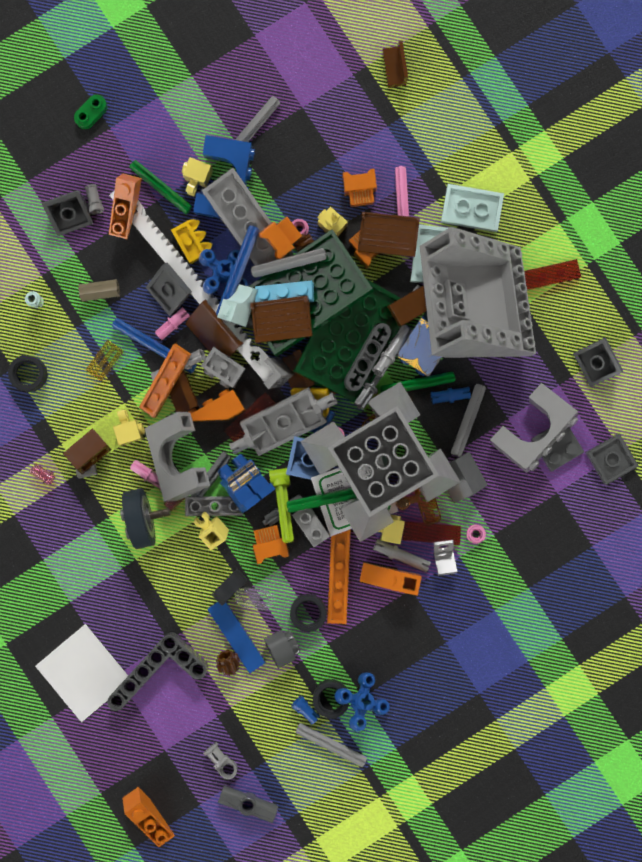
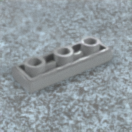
M230 496L185 497V516H201L204 511L209 516L243 515ZM213 503H217L218 505L217 509L215 510L211 508V505Z

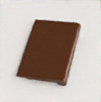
M362 212L358 251L415 257L420 217Z
M308 295L250 303L255 343L312 336Z
M205 299L185 324L209 352L215 347L228 357H231L244 343L235 336L222 319L217 318L218 315H216V312Z

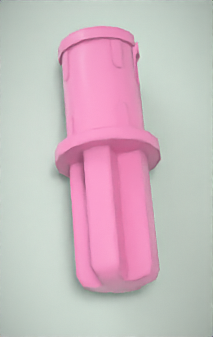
M182 307L171 318H167L168 321L155 331L156 335L163 340L174 329L177 330L178 326L190 315Z
M135 460L130 469L143 477L144 481L147 480L160 489L156 472L153 471L154 469H150Z

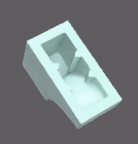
M239 284L233 296L229 299H223L217 318L246 327L251 313L250 303H254L258 290Z

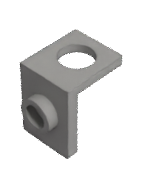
M453 540L434 543L433 553L438 576L457 573L453 553Z

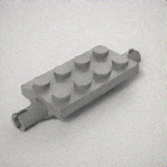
M307 388L241 421L240 425L245 435L243 438L230 443V449L234 450L232 452L235 455L246 448H253L258 456L294 439V436L299 437L327 423L323 410L338 404V402L334 398L333 393L317 400L310 389Z

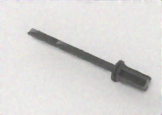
M376 375L371 384H364L363 391L354 403L358 409L364 410L372 396L377 394L376 385L382 377Z

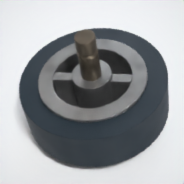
M142 488L123 492V509L120 510L122 521H125L127 539H130L135 549L155 545L156 537L153 519L170 516V509L166 508L151 512L148 498Z

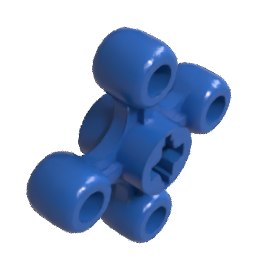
M205 249L200 253L199 263L206 267L209 266L213 270L212 277H208L203 283L202 288L205 293L214 294L219 288V283L228 282L239 250H232L228 254L227 260H221L220 262L215 258L214 252L210 249ZM242 277L239 284L248 286L247 281Z
M368 672L359 675L358 684L360 689L357 693L352 694L347 688H341L335 692L334 698L337 703H350L351 707L355 710L354 716L349 720V726L354 731H362L366 728L365 713L368 710H373L377 715H384L390 709L389 703L386 700H374L373 696L369 693L370 688L375 684V677Z

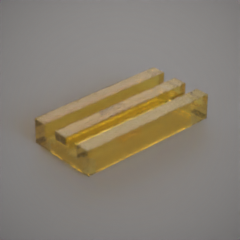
M107 339L85 370L102 382L124 351ZM109 346H111L110 350L107 352V354L104 356V358L93 371L92 369L94 368V366L97 364V362L100 360V358L103 356V354L106 352ZM115 350H117V353L106 366V368L103 370V372L100 375H98V372L104 366V364L112 355V353Z

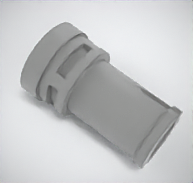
M90 184L85 186L89 202V214L96 215L104 212L97 185Z

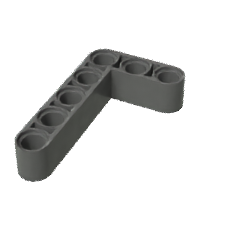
M170 632L159 641L109 696L107 701L108 707L113 711L122 709L169 657L194 679H201L205 676L209 667L208 663L178 634ZM167 638H172L175 641L174 647H169L166 644ZM186 651L189 654V659L183 660L180 657V652ZM153 653L161 654L162 660H154ZM199 664L203 667L204 671L197 673L194 670V666ZM140 667L147 668L149 674H141ZM128 681L135 684L134 690L127 687ZM114 696L121 697L122 704H117L114 701Z

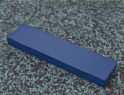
M216 602L207 609L234 651L238 654L249 674L266 663L227 602L224 605Z

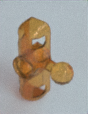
M419 488L414 490V496H404L395 502L396 507L400 510H406L410 504L418 503L423 522L426 525L438 523L441 520L436 497L428 502H423L420 499L421 491ZM433 509H437L439 516L435 517Z

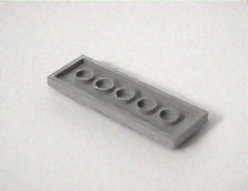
M234 168L201 191L240 246H242L250 225L257 227L259 232H261L272 223ZM257 236L249 257L253 265L256 266L277 260L275 250L269 242ZM290 251L283 258L291 257L294 254L292 251Z

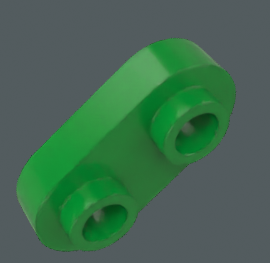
M92 95L76 111L74 120L78 127L89 129L107 111L108 106L105 99L101 95ZM98 101L99 105L94 106V103ZM86 115V119L81 120V116Z

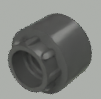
M279 630L264 638L267 649L278 669L296 660L295 655L300 653L298 643L289 630L284 633L282 630Z

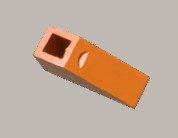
M121 174L116 178L108 235L128 239L139 199L142 178L127 174Z
M226 389L219 394L220 397L213 401L211 398L202 404L203 407L199 410L194 408L188 412L191 414L192 421L198 422L230 420L246 410L235 391Z
M363 562L360 582L418 596L422 576L412 572Z
M139 787L122 798L125 815L158 847L174 837V833L151 799Z

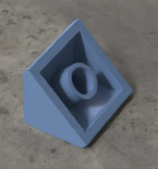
M294 436L286 474L311 480L312 477L320 474L300 442L304 438Z

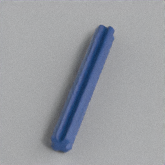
M250 225L248 227L216 315L219 313L223 299H229L233 296L239 286L259 233V229L255 226Z
M118 318L113 321V328L164 358L167 357L170 351L169 348ZM193 365L189 370H184L192 374L196 369V365Z

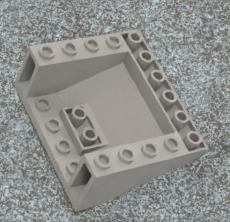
M454 227L446 229L419 246L432 355L445 358L523 357L536 354L521 247Z

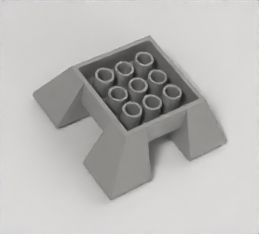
M401 382L368 402L376 419L345 437L337 425L332 422L300 441L319 474H323L338 465L357 499L340 509L360 542L392 524L394 521L387 507L419 488L428 502L460 483L459 478L442 450L439 449L427 456L408 423L420 416V413ZM369 439L377 441L378 446L375 450H370L367 447ZM397 446H402L405 449V454L402 457H398L395 454ZM380 456H385L388 460V464L383 468L377 463ZM363 466H367L371 470V474L367 478H363L360 475V469ZM391 473H395L398 476V481L394 485L388 482V476Z

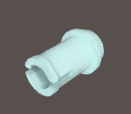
M31 291L25 296L26 304L31 307L39 308L38 306L42 307L44 304L43 298L37 292Z

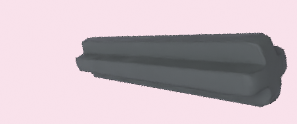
M226 452L221 453L207 472L210 486L192 494L191 497H204L218 478L219 473L217 471L230 462V455Z

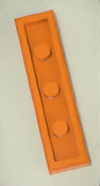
M173 344L139 406L140 409L151 417L156 418L191 356L188 351L177 344Z

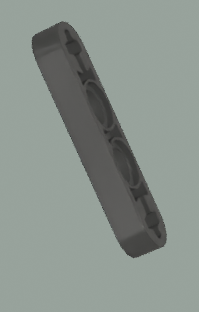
M380 323L371 330L344 379V386L347 390L357 391L363 386L390 337L391 330L387 324ZM383 328L385 336H380L378 341L372 340V338L376 339L379 332L377 330ZM369 344L376 346L377 351L375 354H370L367 351ZM360 360H364L367 363L365 371H361L358 368ZM357 374L363 375L362 377H357L355 381L357 383V386L355 385L351 387V382L349 380L354 379Z

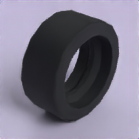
M30 355L17 357L12 361L8 369V378L11 384L18 390L34 392L42 388L48 377L45 364L40 359ZM28 362L36 365L39 370L38 379L31 385L22 384L17 378L18 368Z
M236 569L211 595L221 605H224L248 579Z
M300 595L291 605V621L301 631H316L326 620L327 611L325 604L316 595ZM303 602H313L318 606L320 615L316 622L304 624L298 619L297 609Z
M326 679L320 682L313 694V705L316 711L328 719L342 716L349 706V703L341 704L335 710H328L322 706L320 695L324 689L330 687L336 689L346 688L341 681L335 679Z

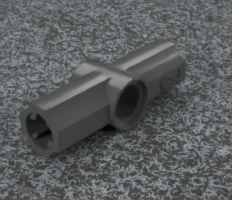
M226 785L223 786L218 803L239 810L245 816L252 815L273 823L278 810L277 804L258 798L251 792L245 793ZM251 801L253 806L246 807L243 802Z

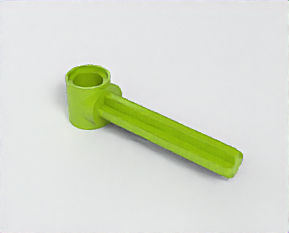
M287 468L270 470V483L276 489L282 541L290 543L294 540L291 514L286 506V503L289 501L287 488L291 485L290 476L286 474Z

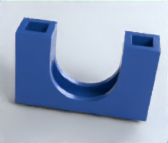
M205 135L204 158L231 164L235 167L237 174L245 185H247V179H251L252 168L249 167L250 160L254 161L255 149H252L253 146L250 142ZM196 193L193 212L196 215L221 219L206 197L201 193Z

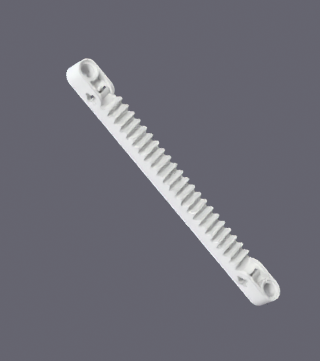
M114 191L109 195L112 199L114 197ZM138 200L136 206L138 212L134 214L133 225L165 263L168 262L192 291L191 295L196 301L201 304L206 299L211 308L216 312L219 306L218 299L214 298L213 294L204 292L202 288L203 281L199 280L200 278L190 268L189 264L171 245L149 216H146V211ZM223 320L235 336L244 343L237 350L265 382L274 373L265 363V360L269 358L260 347H251L253 342L251 339H247L246 333L242 334L243 330L241 327ZM253 353H255V354H259V353H260V355H259V358H260V359H259L258 361L255 360V359H254V360H251V359L253 358V356H252Z

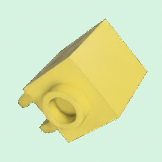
M189 157L188 162L184 163L182 173L184 179L189 181L186 188L188 195L194 197L198 185L207 187L213 172L211 165Z
M331 207L327 211L324 209L318 216V226L326 233L333 229L337 237L348 224Z
M127 410L118 411L117 414L121 424L113 427L118 445L123 446L144 439L145 429L143 424L139 423L138 420L130 421Z
M204 511L201 515L204 521L196 517L194 524L201 528L199 538L210 550H213L226 541L229 529L217 516L209 520L208 513Z
M390 514L394 522L378 531L382 532L380 540L401 544L405 521L401 520V516Z

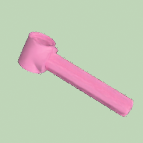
M399 166L395 168L397 213L399 216H409L406 167Z

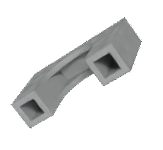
M542 383L529 396V402L548 417L551 425L547 435L536 442H525L502 426L490 439L491 444L525 473H528L530 470L534 471L540 463L539 459L542 456L546 457L553 449L551 446L556 441L560 442L566 433L564 431L568 427L572 428L578 421V411Z
M176 412L145 428L164 502L178 501L210 486L205 467L191 468L180 473L173 464L172 451L176 441L195 431L190 412Z

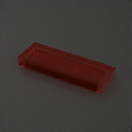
M577 259L526 270L524 273L527 290L581 278Z
M265 392L224 432L233 442L243 438L245 433L240 422L276 403Z
M405 521L402 540L428 543L453 540L454 545H460L461 526Z

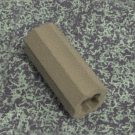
M117 279L79 284L78 286L82 302L120 296V287Z

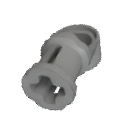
M215 742L203 754L210 758L214 763L213 767L224 779H232L237 773V764L227 755H224L219 749L218 743ZM226 764L233 766L234 772L228 775L223 771V767Z

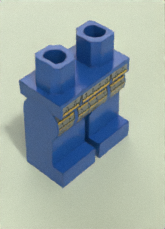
M239 454L232 460L237 470L233 472L226 464L217 472L222 479L220 484L225 488L243 514L275 490V488L262 476L252 459L247 461L242 454Z

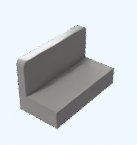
M280 357L267 358L265 360V363L274 372L264 382L268 389L282 387L294 375Z

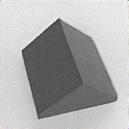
M79 190L42 202V206L57 236L93 224L85 197Z
M606 337L573 353L590 387L624 372Z
M470 452L449 462L460 480V483L447 490L454 503L476 494L488 485Z

